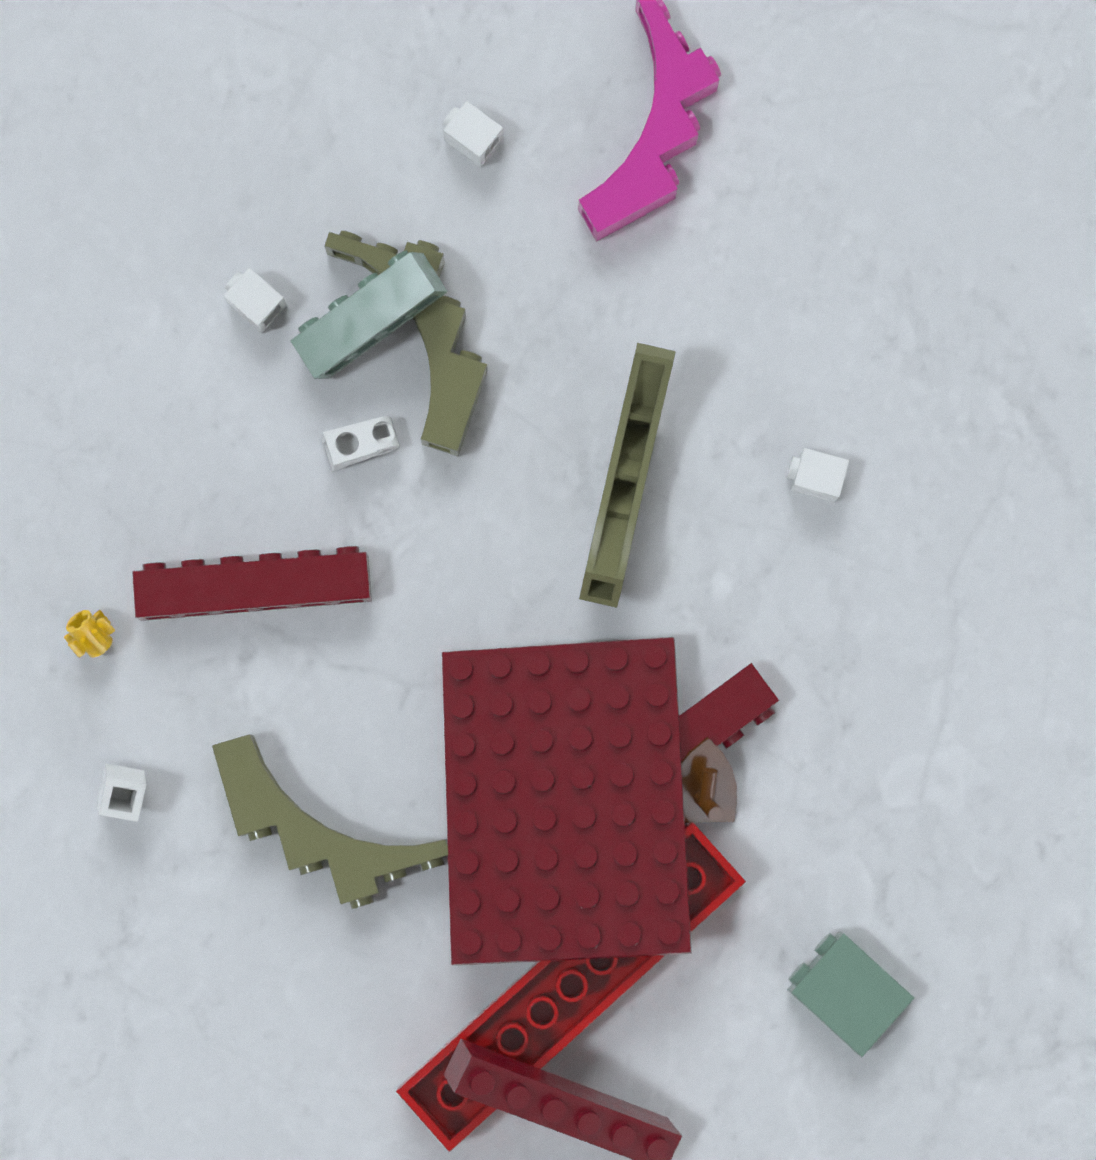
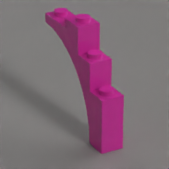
M636 0L635 11L648 38L654 69L653 102L642 134L624 163L603 184L579 199L578 211L596 242L676 198L678 190L676 185L679 184V179L670 164L664 166L663 163L696 145L699 135L697 131L700 130V125L691 110L685 111L684 109L715 93L720 80L718 77L721 76V72L712 56L706 57L701 48L687 55L686 52L689 51L686 39L680 31L674 32L668 22L671 19L670 13L662 0Z

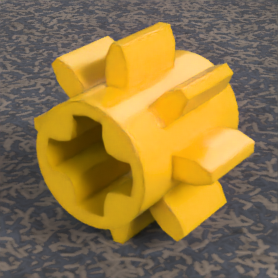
M82 610L68 621L66 630L69 633L64 636V639L77 657L80 658L86 652L90 657L95 658L104 654L110 648L113 642L110 634L115 632V629L101 610H98L94 615L88 610Z

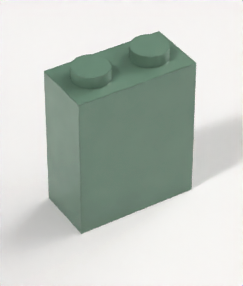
M838 932L835 936L829 933L816 946L814 950L818 953L816 958L809 965L803 962L791 974L788 980L792 985L787 990L856 1054L863 1057L911 1003L914 997L844 933Z

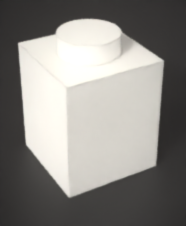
M467 100L460 109L454 107L443 122L445 127L443 130L444 141L480 168L503 139V127Z
M250 267L244 274L241 272L236 273L225 287L227 292L223 296L227 303L261 333L287 307L284 297Z
M804 448L799 458L792 456L787 473V478L793 480L790 490L835 502L840 496L849 460Z
M105 763L97 797L98 815L138 822L147 785L144 771Z

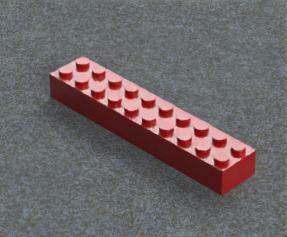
M690 822L685 826L690 928L692 932L746 881L693 822ZM665 955L535 962L397 1088L396 1092L450 1152L496 1110V1108L454 1093L443 1075L460 1039L541 1069Z

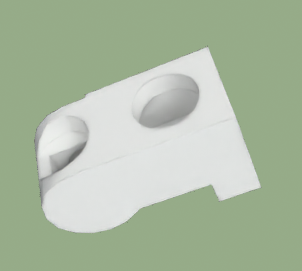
M390 416L374 418L325 431L322 435V443L332 472L347 468L348 465L368 460L369 457L391 452L400 447Z

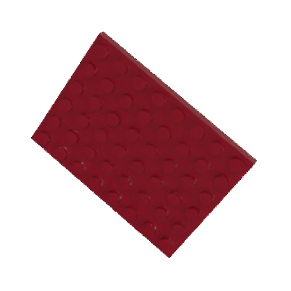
M674 637L442 652L451 965L462 966L692 954Z

